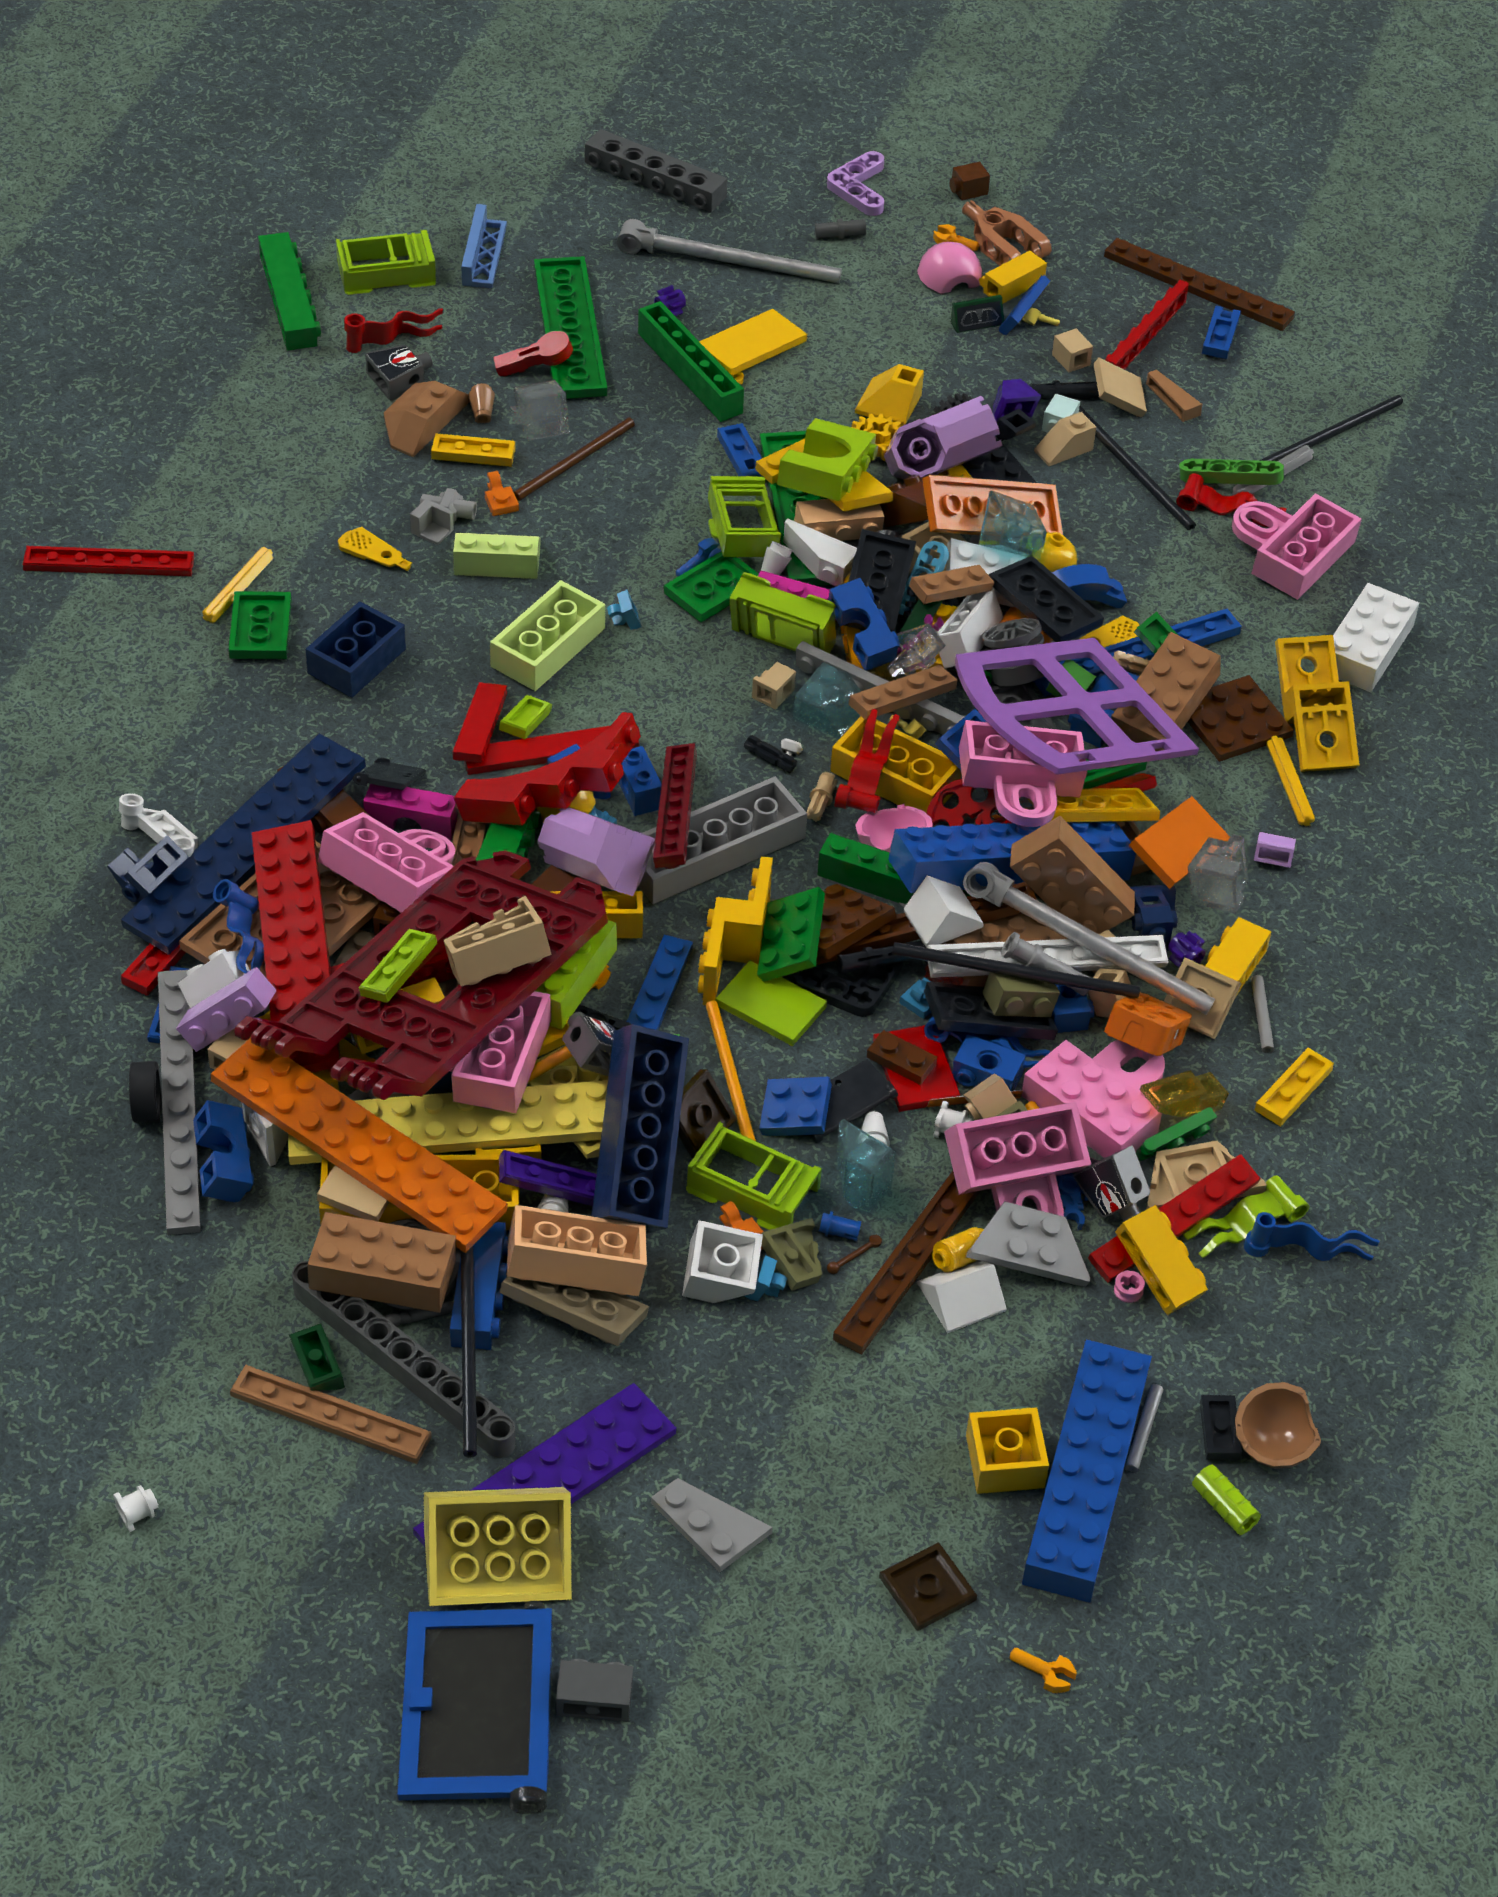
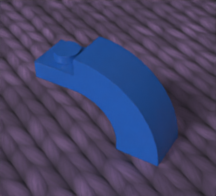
M1079 564L1052 572L1083 600H1096L1115 608H1122L1127 603L1123 586L1117 580L1109 578L1106 567L1093 564Z

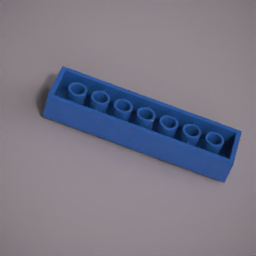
M1116 821L1067 822L1123 881L1130 880L1136 853L1129 847L1131 841ZM993 822L983 825H937L925 828L912 826L906 829H895L888 860L910 893L916 892L927 875L959 886L961 890H965L963 885L964 876L980 862L993 864L1000 873L1014 880V884H1018L1024 881L1010 867L1012 844L1041 826L1026 827L1015 823L1002 824ZM976 874L978 884L987 886L988 881L986 877L982 874Z
M1086 1339L1025 1564L1022 1585L1091 1603L1152 1356Z

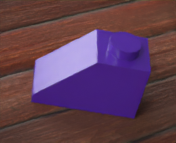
M1022 379L1003 380L993 403V415L996 422H998L1000 417L1017 409L1032 417L1041 395Z

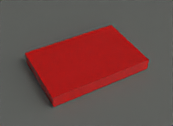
M925 1025L889 1031V1033L937 1056L936 1066L921 1085L882 1066L887 1081H890L897 1090L898 1096L894 1100L899 1112L925 1108L931 1099L960 1096L940 1042L926 1037L924 1032ZM880 1033L873 1035V1042Z

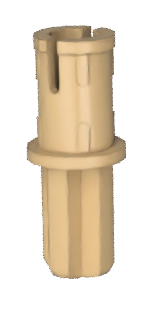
M824 772L819 776L816 788L810 792L811 802L806 812L808 819H813L815 822L821 820L825 808L832 803V793L838 781L834 779L836 777L834 774Z

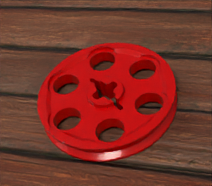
M962 779L955 780L945 785L935 794L926 813L931 817L933 827L941 821L947 822L949 826H963L966 824L964 821L966 817L971 819L977 817L975 819L976 825L993 823L991 815L997 809L994 789L985 788L988 791V797L983 802H976L972 799V793L976 788L963 786ZM949 794H955L959 797L958 805L952 809L943 806V800ZM1006 819L1004 822H1002V824H1003V823H1012V822H1010L1009 820Z

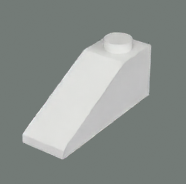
M788 518L785 521L783 542L787 547L792 550L818 579L834 586L842 585L846 576L851 572L857 548Z

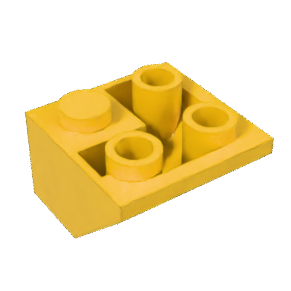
M898 364L873 377L856 406L855 413L869 417L870 413L874 417H878L881 413L885 419L892 416L893 422L900 421L901 426L906 425L922 396L924 371Z

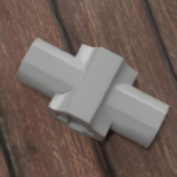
M447 488L439 496L422 494L420 498V504L425 499H428L452 510L453 521H456L457 517L474 520L477 513V502L463 500V496L455 489Z

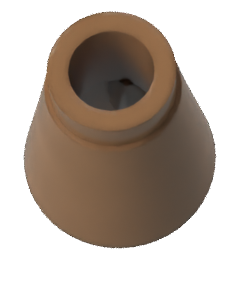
M482 383L476 384L471 388L469 400L475 421L477 423H489L491 421L495 393L489 385Z

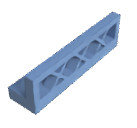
M476 204L461 266L462 286L493 288L507 221L487 219V205ZM486 227L500 228V230L490 234ZM490 241L496 245L488 250L482 246ZM488 257L492 262L483 265L479 260ZM484 273L489 278L488 280L474 279V277Z

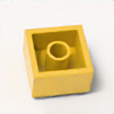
M1037 1407L969 1413L966 1439L977 1494L1045 1488L1049 1462Z

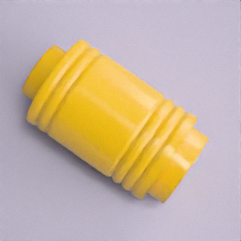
M972 1227L935 1243L932 1253L934 1264L943 1272H953L978 1261L967 1258L966 1255L984 1229Z

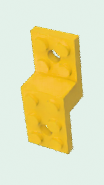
M1333 635L1278 638L1275 641L1283 712L1285 720L1289 724H1295L1300 772L1357 768L1360 764L1349 681L1339 682ZM1302 659H1309L1313 662V672H1306L1301 668ZM1321 734H1329L1333 738L1334 743L1332 747L1327 748L1320 743Z
M761 856L759 868H753L751 886H756V888L749 890L748 900L716 897L715 908L708 910L707 927H711V929L704 932L703 950H707V952L700 955L698 973L704 974L699 976L698 993L703 994V1005H706L709 1001H715L717 997L723 960L748 963L751 960L759 964L767 902H770L773 865V858Z

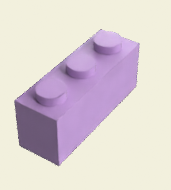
M255 967L187 1010L176 1029L197 1052L233 1030L246 1016L254 1017L265 1010L277 990L262 972Z

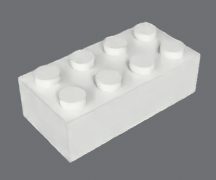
M1367 583L1333 635L1339 680L1349 681L1351 685L1372 692L1413 628L1419 602Z

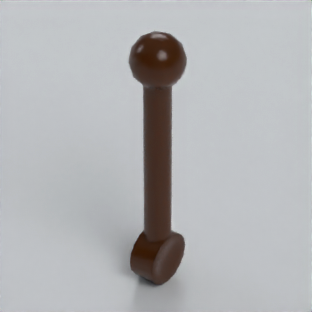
M871 1235L868 1243L837 1262H829L827 1271L830 1274L838 1273L840 1267L872 1247H879L882 1243V1238L879 1235Z

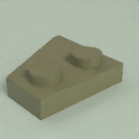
M812 1218L761 1233L763 1234L762 1248L769 1257L777 1260L776 1268L780 1274L787 1277L786 1283L791 1290L818 1283L822 1276L821 1264L817 1258L819 1253L818 1244L813 1241L812 1230L815 1225Z

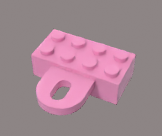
M1315 493L1293 516L1269 503L1259 501L1244 503L1234 513L1232 530L1241 541L1257 549L1251 574L1298 600L1355 543L1362 519ZM1248 519H1255L1269 528H1262Z
M965 721L959 744L963 786L994 789L997 810L1004 818L1021 826H1042L1050 822L1054 817L1057 807L1056 795L1080 798L1088 770L1056 775L1016 749L988 722ZM1024 726L1043 742L1061 753L1084 750L1082 732ZM1019 797H1026L1032 800L1034 809L1028 810L1023 808L1019 803Z
M362 812L323 831L318 862L402 913L454 867L452 863L455 847L449 839L439 833L423 829H411L397 833ZM424 848H431V849H433V850L428 851V850H426V849H424Z
M534 991L450 1070L453 1072L451 1075L453 1102L511 1113L517 1112L551 1023L550 994Z
M1065 1040L1025 1073L1021 1096L1029 1102H1036L1039 1108L1076 1102L1086 1144L1104 1158L1131 1145L1136 1152L1146 1139L1157 1134L1159 1131L1163 1110L1145 1098V1096L1160 1084L1164 1074L1165 1060L1163 1055L1155 1056L1119 1040L1113 1041L1095 1057L1091 1058L1072 1043ZM1134 1057H1140L1146 1061L1135 1072H1126L1121 1068Z
M1076 1102L958 1123L944 1131L959 1195L991 1189L996 1211L1004 1201L1022 1206L1023 1199L1030 1198L1035 1202L1037 1210L1064 1216L1056 1176L1079 1172L1092 1165Z

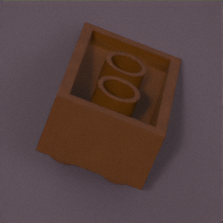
M919 475L904 479L905 484L903 485L895 483L886 486L893 492V501L880 504L884 514L885 527L928 520L923 480L920 479Z

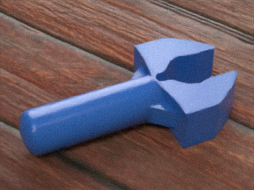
M713 538L702 540L698 544L699 552L676 570L677 577L721 552L717 548L720 544Z

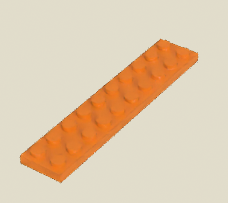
M250 1038L211 1073L212 1083L433 1232L455 1235L456 1247L464 1253L507 1212L508 1203L289 1057L284 1058L277 1055L275 1048L270 1051L265 1050L261 1046L252 1044Z

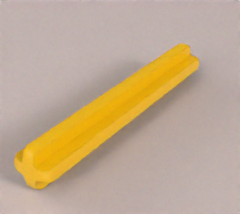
M261 547L202 611L205 621L215 623L233 603L234 591H244L272 561L273 552L271 549Z
M1272 736L1266 745L1298 824L1310 826V823L1315 821V816L1282 738Z

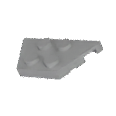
M1005 1201L966 1255L967 1258L1074 1285L1087 1286L1090 1282L1089 1273L1066 1217Z

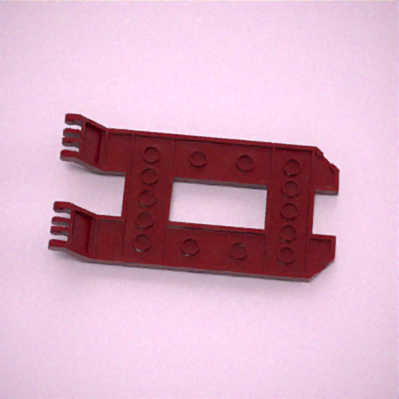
M506 850L494 852L493 858L476 861V856L464 858L279 1022L246 1016L236 1025L234 1034L242 1040H248L251 1037L252 1044L261 1046L268 1051L275 1047L277 1055L287 1058L296 1050L325 1055L351 1032L389 1049L375 1062L342 1057L332 1067L330 1072L331 1078L340 1082L348 1078L349 1086L358 1088L365 1093L372 1089L373 1096L381 1100H386L394 1092L422 1097L608 923L601 886L576 877L563 890L555 894L519 880L531 869L528 858ZM524 896L527 897L543 921L552 955L544 957L541 961L534 964H524L515 967L506 974H495L484 978L474 985L460 986L459 984L438 1004L400 989L388 1003L360 995L359 986L408 929L436 935L438 943L412 973L411 976H413L445 947L443 940L465 929L472 921L484 925L494 919V912L502 909L506 913L519 905L517 900Z

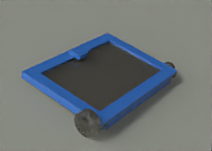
M529 1601L524 1604V1609L409 1612L398 1800L510 1798V1809L519 1814H538L546 1809L549 1772L552 1608L545 1609L544 1603L540 1601Z

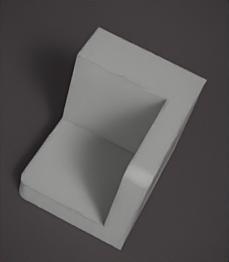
M425 499L410 513L411 533L439 545L454 530L453 511Z

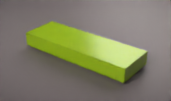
M408 929L359 986L360 995L388 1003L438 944L436 935Z

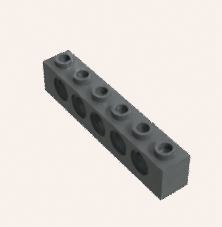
M600 129L585 143V163L671 196L676 200L694 205L699 209L712 213L727 197L726 177Z

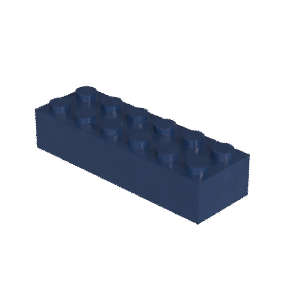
M634 1024L614 1031L592 1209L593 1217L645 1224L646 1233L668 1228L689 1038Z

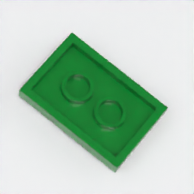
M721 551L664 585V594L699 622H703L730 606V596L744 572L755 576L759 574L738 557H723Z
M234 591L229 659H287L292 603L291 592Z
M820 887L767 902L757 976L763 982L816 967L825 893Z

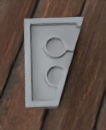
M679 1478L651 1497V1504L719 1573L772 1534L773 1527Z

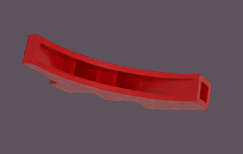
M622 712L593 741L574 753L548 765L511 776L490 779H467L453 797L462 820L523 825L536 807L567 809L580 790L612 792L624 775L621 763L641 737L632 713Z

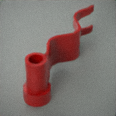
M443 308L437 309L428 315L400 311L388 322L365 321V318L360 314H349L344 318V330L347 332L346 349L351 353H357L362 350V344L386 345L393 342L397 335L401 333H410L419 337L430 336L437 330L442 329V325H436L430 329H420L403 321L419 324L429 323L438 315L443 314Z
M1193 473L1189 475L1184 489L1179 492L1176 504L1181 509L1194 511L1197 505L1200 504L1215 514L1226 515L1236 511L1240 505L1246 502L1258 500L1253 494L1244 491L1233 496L1221 495L1212 487L1203 485L1204 479L1201 475ZM1282 507L1279 508V509L1283 510L1284 512H1286V510H1287L1286 508H1282ZM1251 519L1254 524L1267 527L1259 521Z
M871 710L865 725L860 751L853 761L848 784L839 785L835 797V807L842 809L851 807L877 813L880 796L875 794L881 771L889 757L894 731L899 722L900 715L894 714L893 718L889 721L882 734L876 753H873L878 710Z

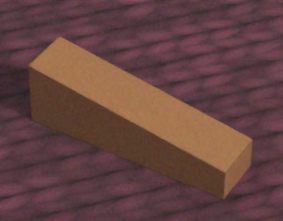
M1158 370L1148 373L1146 384L1183 422L1201 416L1202 403Z

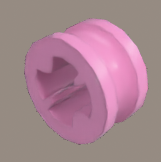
M1123 1271L1115 1279L1114 1293L1121 1301L1127 1303L1136 1302L1143 1295L1145 1281L1135 1271ZM1130 1283L1135 1285V1288L1124 1289V1285L1128 1286Z

